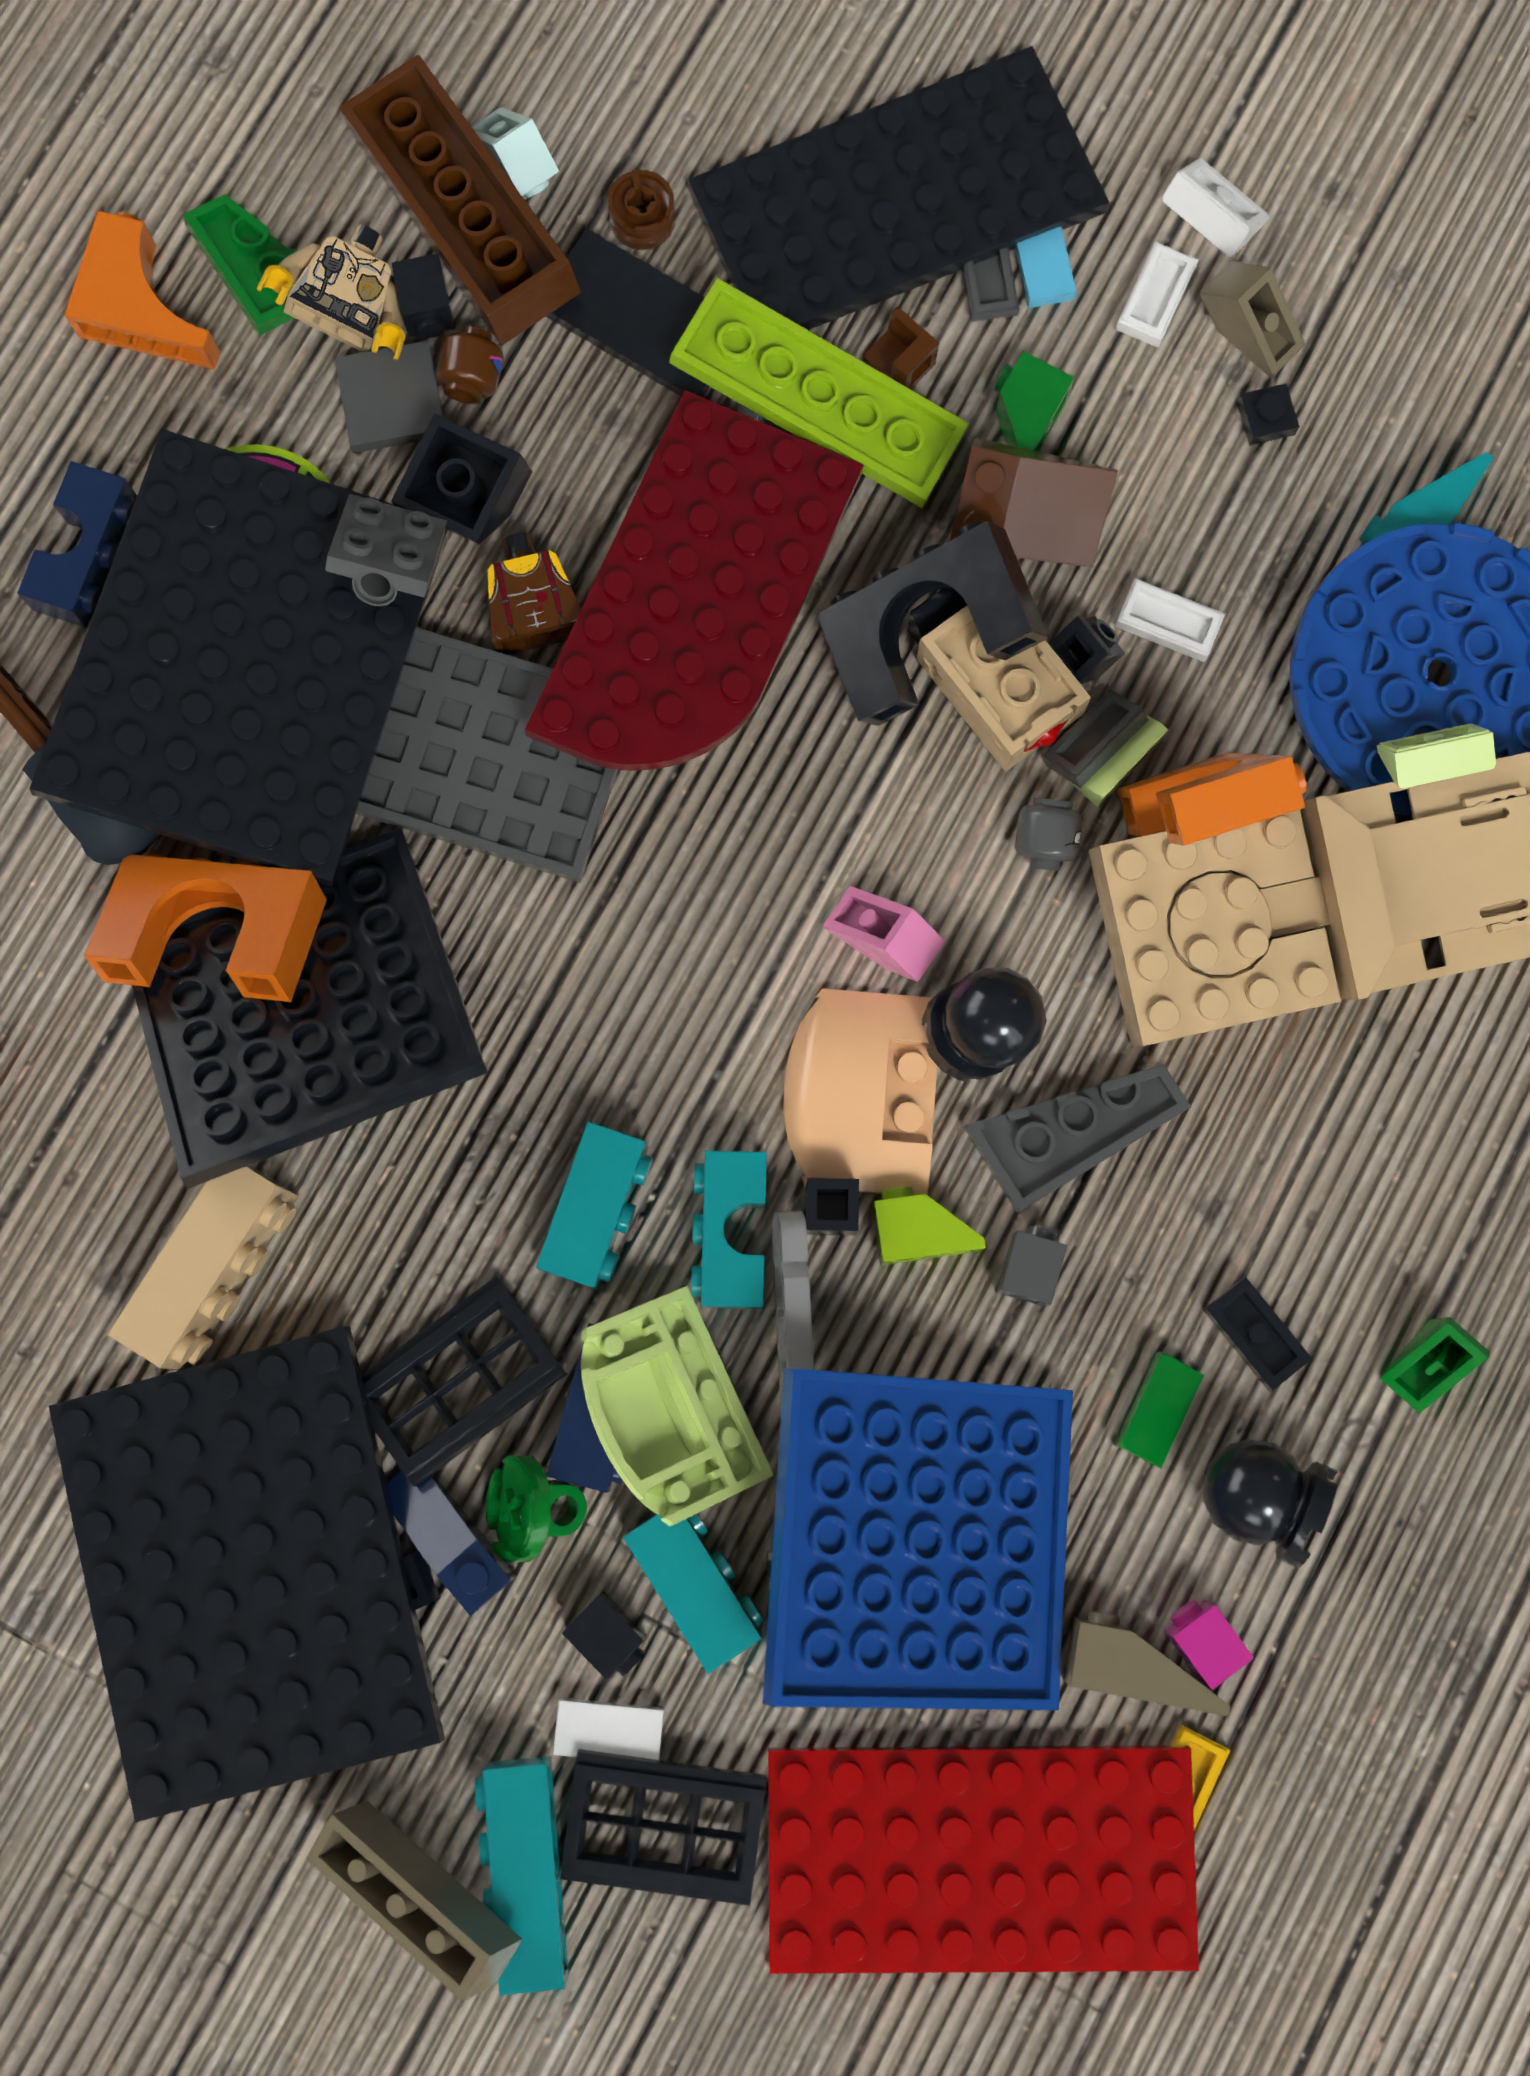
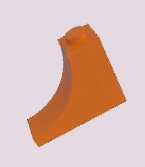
M97 211L64 314L77 336L95 342L215 370L220 351L210 331L182 320L167 309L157 298L153 282V259L156 244L144 221L126 212H117L114 215Z

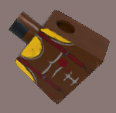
M515 533L507 536L502 541L507 560L493 563L487 568L491 636L496 652L510 655L565 642L581 608L556 552L548 550L535 553L531 535L528 533Z

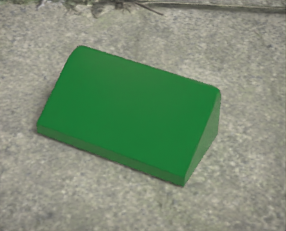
M1156 1352L1115 1440L1114 1446L1161 1469L1204 1375L1164 1352Z

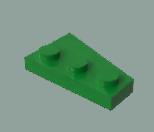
M226 194L183 214L185 226L259 336L294 319V317L283 312L287 297L282 305H278L275 303L278 297L276 291L271 288H263L260 292L256 288L266 268L270 265H278L283 259L297 252L295 248L292 250L288 249L270 235V230L267 226Z

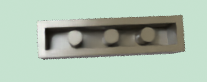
M368 1801L332 1813L306 1857L312 1865L462 2002L497 1983L522 1941V1938Z

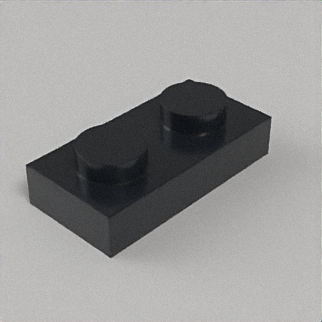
M1246 1277L1241 1278L1203 1309L1268 1391H1274L1312 1359Z

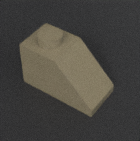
M1231 261L1200 292L1217 331L1265 374L1274 376L1306 345L1271 267Z

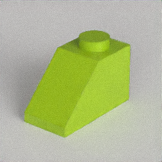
M912 1187L882 1191L883 1200L874 1201L872 1204L881 1266L981 1252L986 1248L983 1236L928 1195H913Z

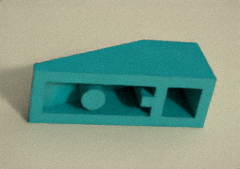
M1485 452L1397 501L1383 519L1375 514L1358 540L1366 544L1380 535L1415 524L1451 525L1494 459V456Z

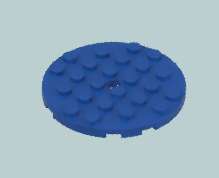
M1454 523L1452 525L1415 524L1380 535L1362 545L1335 566L1319 584L1306 604L1293 639L1289 678L1291 699L1298 725L1312 754L1322 768L1343 789L1349 792L1394 782L1378 754L1377 745H1380V743L1470 723L1493 732L1496 759L1530 752V552L1524 547L1518 549L1509 542L1494 536L1495 532L1473 525ZM1432 660H1440L1448 666L1450 679L1445 686H1438L1427 680L1429 677L1428 666ZM1407 790L1390 793L1394 816L1413 820Z

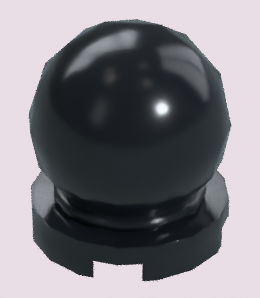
M984 968L969 973L960 982L947 986L928 1002L922 1017V1025L926 1024V1036L931 1046L926 1049L929 1057L942 1072L960 1081L987 1079L1001 1073L1008 1066L1022 1062L1040 1043L1047 1022L1041 994L1027 977L1009 968Z
M1256 1440L1231 1443L1215 1454L1205 1470L1203 1502L1214 1525L1234 1541L1252 1545H1261L1275 1541L1276 1559L1298 1568L1311 1555L1310 1551L1302 1548L1311 1529L1322 1534L1337 1491V1484L1330 1480L1334 1479L1337 1470L1319 1462H1314L1306 1471L1302 1472L1294 1456L1275 1443Z

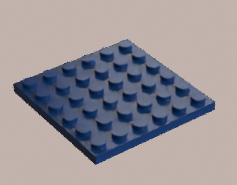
M784 1368L762 1704L770 1707L1059 1710L1073 1390Z

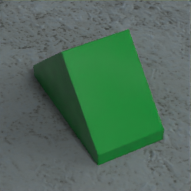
M1451 1317L1431 1319L1426 1322L1383 1372L1380 1379L1420 1414L1486 1361L1491 1352Z

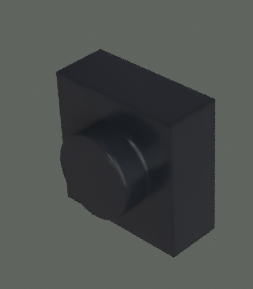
M1286 383L1240 394L1236 403L1249 446L1296 435L1299 423Z

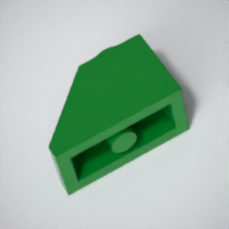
M1024 351L1014 367L1008 364L1005 365L996 382L994 391L1000 394L996 415L1006 445L1039 452L1068 400L1074 381L1073 376Z

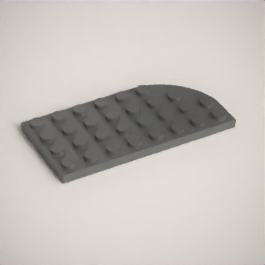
M417 628L356 814L581 883L618 770L593 765L525 735V727L549 679L552 668Z

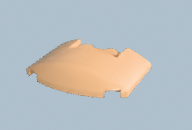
M823 988L815 997L817 1001L807 1012L803 1021L801 1020L790 1049L784 1082L783 1105L787 1140L790 1151L793 1152L799 1167L805 1175L801 1176L805 1187L807 1178L859 1179V1192L882 1194V1191L912 1187L913 1195H928L933 1148L932 1135L937 1065L929 1057L926 1050L931 1046L926 1036V1024L922 1025V1017L932 997Z

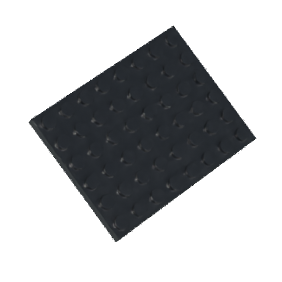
M161 429L29 788L31 794L266 867L312 871L317 882L332 886L448 530L445 529L442 545L425 598L398 591L395 600L389 605H369L359 599L353 591V578L327 572L325 568L327 555L349 494L363 498L373 497ZM376 499L382 503L396 506L395 504Z
M342 1326L49 1405L135 1823L439 1744L445 1740L350 1326Z

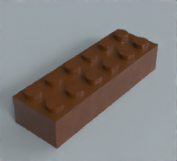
M419 54L339 106L358 145L436 254L439 253L441 262L501 346L581 293L569 260Z

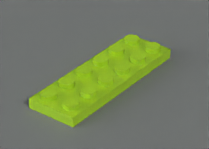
M719 278L715 280L672 351L669 360L670 364L795 436L863 464V475L921 508L924 506L969 425L968 422Z

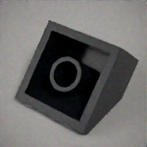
M434 413L391 502L403 509L424 512L429 516L447 520L446 530L480 545L511 516L532 474V470L520 453Z

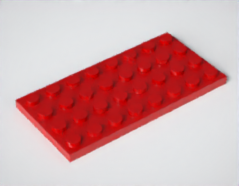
M1189 1746L768 1748L769 1974L1199 1971L1192 1756Z

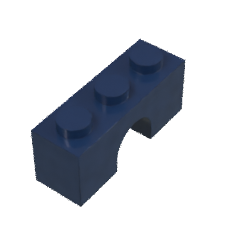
M70 461L53 505L68 524L82 528V536L72 550L63 554H50L37 549L34 550L17 592L33 611L87 628L91 616L96 609L137 494L126 478Z

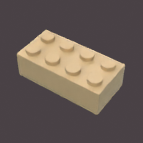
M250 1165L205 1182L107 1335L159 1368L183 1370L189 1368L191 1364L197 1366L212 1346L213 1340L209 1338V1335L218 1321H226L238 1306L241 1295L237 1291L247 1276L254 1277L265 1264L269 1255V1251L265 1248L274 1233H282L293 1220L297 1211V1207L293 1204L298 1195Z

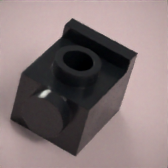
M1078 615L1049 643L1080 684L1098 679L1125 654L1117 644L1118 637L1112 627L1105 621L1097 619L1096 616L1084 618L1082 615ZM1068 650H1071L1072 653L1076 656V658L1080 661V663L1082 664L1081 667L1071 656Z

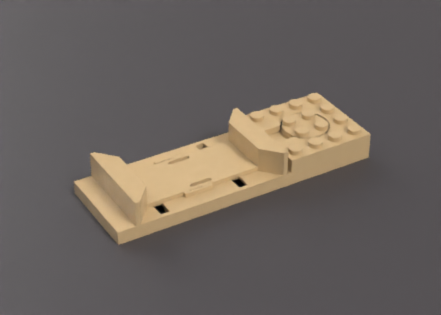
M1530 752L1496 759L1495 768L1413 787L1400 788L1394 782L1331 796L1325 795L1304 801L1305 808L1185 846L1169 843L1167 832L1164 831L1089 849L1130 1044L1137 1046L1151 1045L1338 1003L1341 1000L1368 998L1373 992L1529 958ZM1407 790L1413 820L1396 824L1390 793ZM1438 936L1444 965L1427 968L1421 940Z

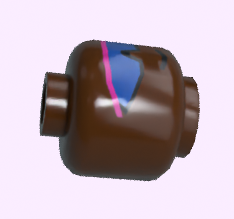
M467 326L464 327L463 332L451 333L444 338L436 367V379L444 387V394L449 398L474 405L481 403L483 398H488L495 394L504 356L502 349L491 341L492 335L486 330Z

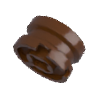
M633 170L623 174L613 183L608 194L610 224L615 237L625 246L635 250H651L662 245L671 236L675 227L674 194L669 183L659 174L649 170ZM640 205L647 206V212L640 213V210L636 207Z

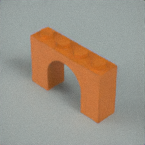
M1225 753L1117 787V792L1129 835L1142 837L1166 830L1169 843L1185 846L1305 808L1302 794L1306 792V780L1298 763L1293 762L1292 756Z
M150 853L146 856L131 854L122 859L84 956L103 982L150 987L165 946L172 933L182 922L203 910L216 907L235 908L244 912V921L226 971L243 997L291 1002L327 899L312 871L263 867L251 862L230 864L213 862L205 858H194L192 860L167 858L156 853Z

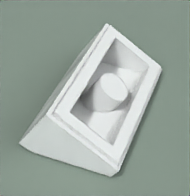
M1198 158L1178 171L1162 197L1163 202L1229 257L1238 253L1270 218L1268 213L1202 158Z

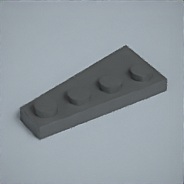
M1162 1064L1106 1081L1084 1090L1074 1091L1035 1105L1015 1109L996 1117L966 1124L964 1129L1015 1211L1019 1213L1188 1110L1191 1105L1166 1066Z

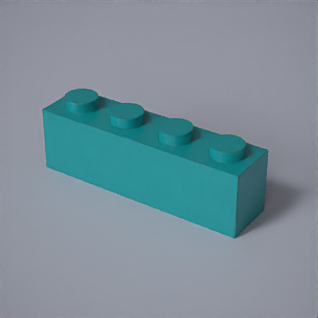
M552 1755L488 1762L482 1770L483 1777L475 1779L477 1811H485L487 1832L479 1834V1857L482 1867L490 1866L491 1888H485L483 1891V1904L522 1938L521 1943L498 1980L499 1996L565 1989L569 1977L562 1880L560 1879L561 1868Z

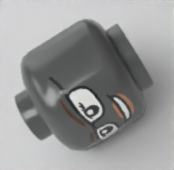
M1034 797L1033 805L1024 806L1020 810L1015 850L1021 856L1031 858L1030 868L1059 871L1060 861L1068 862L1078 857L1083 817L1078 811L1072 810L1073 802Z

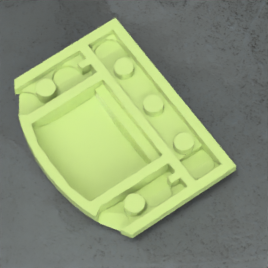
M688 1286L582 1330L581 1342H584L581 1358L582 1382L587 1407L599 1441L616 1472L630 1491L643 1505L662 1517L660 1520L668 1526L675 1525L774 1476Z

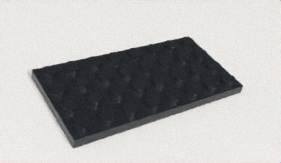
M1033 46L688 179V190L732 287L807 330L963 270V266L970 261H973V265L995 257L999 255V250L1003 248H1008L1009 251L1016 249L1017 243L1060 226L1064 230L1105 214L1110 203Z

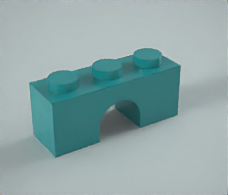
M705 1151V1164L695 1163L694 1194H704L703 1214H694L693 1245H702V1266L692 1265L691 1296L701 1297L702 1308L763 1309L764 1255H746L735 1251L726 1241L724 1232L728 1219L736 1211L743 1208L766 1207L767 1152Z

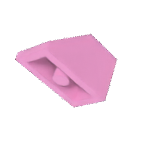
M849 886L823 924L827 931L886 970L919 982L946 942L914 909Z

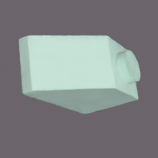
M500 107L471 126L521 196L532 197L540 193L549 185L547 179L559 172L531 118Z

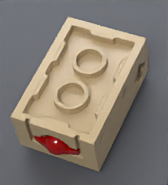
M968 606L920 639L916 659L1005 772L1039 747L1051 745L1057 739L1058 733L1083 716L1091 699L1090 695L1046 640L1007 660L988 655Z

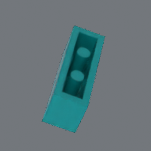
M587 1122L536 1265L538 1270L595 1290L599 1289L601 1281L610 1283L619 1259V1253L612 1251L618 1232L628 1233L635 1214L636 1205L629 1203L635 1183L644 1186L652 1165L653 1157L646 1155L648 1149L646 1141Z
M698 1513L672 1526H668L660 1520L662 1517L656 1514L624 1535L623 1539L707 1674H710L761 1640L762 1633L757 1626L765 1622L748 1594L740 1599L729 1581L736 1577V1574L722 1551L719 1549L712 1554L701 1538L703 1534L708 1532V1529Z

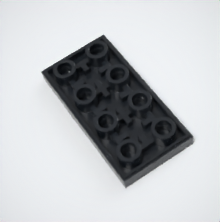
M586 228L567 256L581 293L546 317L677 395L682 396L684 390L704 397L710 386L670 364L669 360L672 351L705 297Z

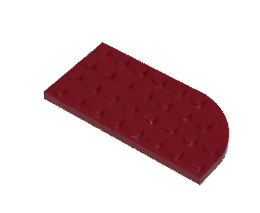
M684 390L525 727V735L593 765L627 771L670 767L692 760L722 744L739 730L758 706L861 477L864 465Z

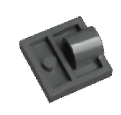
M349 494L327 555L325 571L353 578L352 587L356 596L372 606L389 605L395 600L398 591L425 598L444 538L447 520L429 516L424 512L411 511L385 504L373 498H363Z

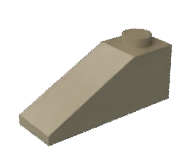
M1089 1610L1088 1619L1073 1617L1063 1679L1070 1687L1229 1717V1704L1133 1631L1124 1626H1119L1120 1616Z

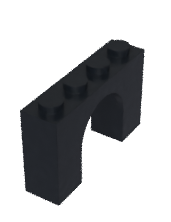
M989 521L969 523L957 531L958 537L942 546L935 544L921 549L914 555L915 560L900 569L890 568L881 571L872 578V584L858 592L854 590L847 591L834 597L830 602V607L817 613L858 721L879 726L920 705L900 655L899 634L902 622L912 605L932 591L955 589L963 597L988 655L1007 660L1049 638L1005 529Z

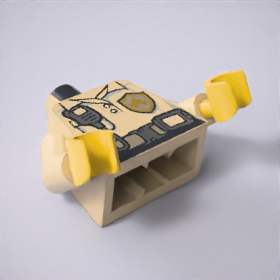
M357 225L349 243L335 236H328L322 245L310 243L283 259L278 265H270L266 268L256 289L260 292L263 288H271L276 291L278 297L275 303L278 305H282L287 297L284 313L361 352H369L371 348V351L377 354L379 346H385L394 352L393 359L398 360L406 338L402 329L404 320L396 285L389 280L392 268L389 264L375 258L382 243V237L372 228Z

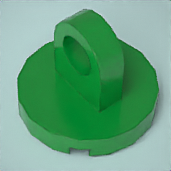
M506 1456L502 1460L505 1465L504 1468H496L490 1479L486 1496V1522L489 1530H496L498 1541L492 1542V1546L503 1561L530 1562L539 1555L547 1537L570 1535L580 1527L586 1516L587 1501L583 1492L570 1483L560 1480H547L542 1465L533 1456ZM566 1495L568 1498L567 1512L559 1520L552 1521L550 1517L552 1504L560 1496Z

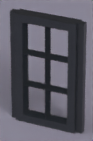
M495 1276L361 1376L373 1429L405 1477H407L413 1487H416L566 1376L567 1373L498 1276ZM499 1309L514 1332L480 1356L465 1334ZM520 1340L535 1363L501 1387L486 1364ZM456 1341L471 1364L436 1389L421 1366ZM477 1372L492 1395L457 1420L442 1397ZM412 1373L427 1396L393 1421L378 1398ZM433 1404L448 1427L413 1452L399 1431V1428Z
M578 1749L560 1879L750 1906L767 1775ZM592 1783L635 1788L631 1817L589 1811ZM646 1790L689 1795L690 1801L686 1825L643 1819ZM701 1798L744 1803L741 1832L699 1827ZM587 1822L629 1827L626 1857L583 1851ZM641 1829L685 1835L681 1864L638 1859ZM696 1837L739 1843L735 1872L693 1866Z

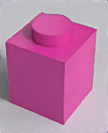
M1193 1600L1182 1606L1170 1617L1174 1624L1164 1631L1199 1681L1211 1690L1254 1659L1217 1606L1208 1601H1204L1199 1605L1196 1600Z

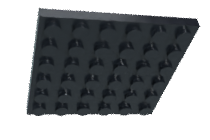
M402 828L344 849L333 885L328 886L318 882L327 901L291 1002L243 997L226 968L244 921V912L229 907L203 910L182 922L172 933L165 946L150 987L132 985L180 1178L188 1189L488 1073Z

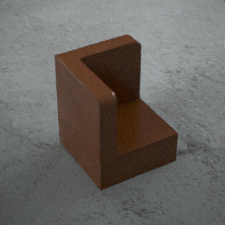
M896 307L890 313L888 331L864 354V363L905 387L912 389L936 365L939 342L902 309Z

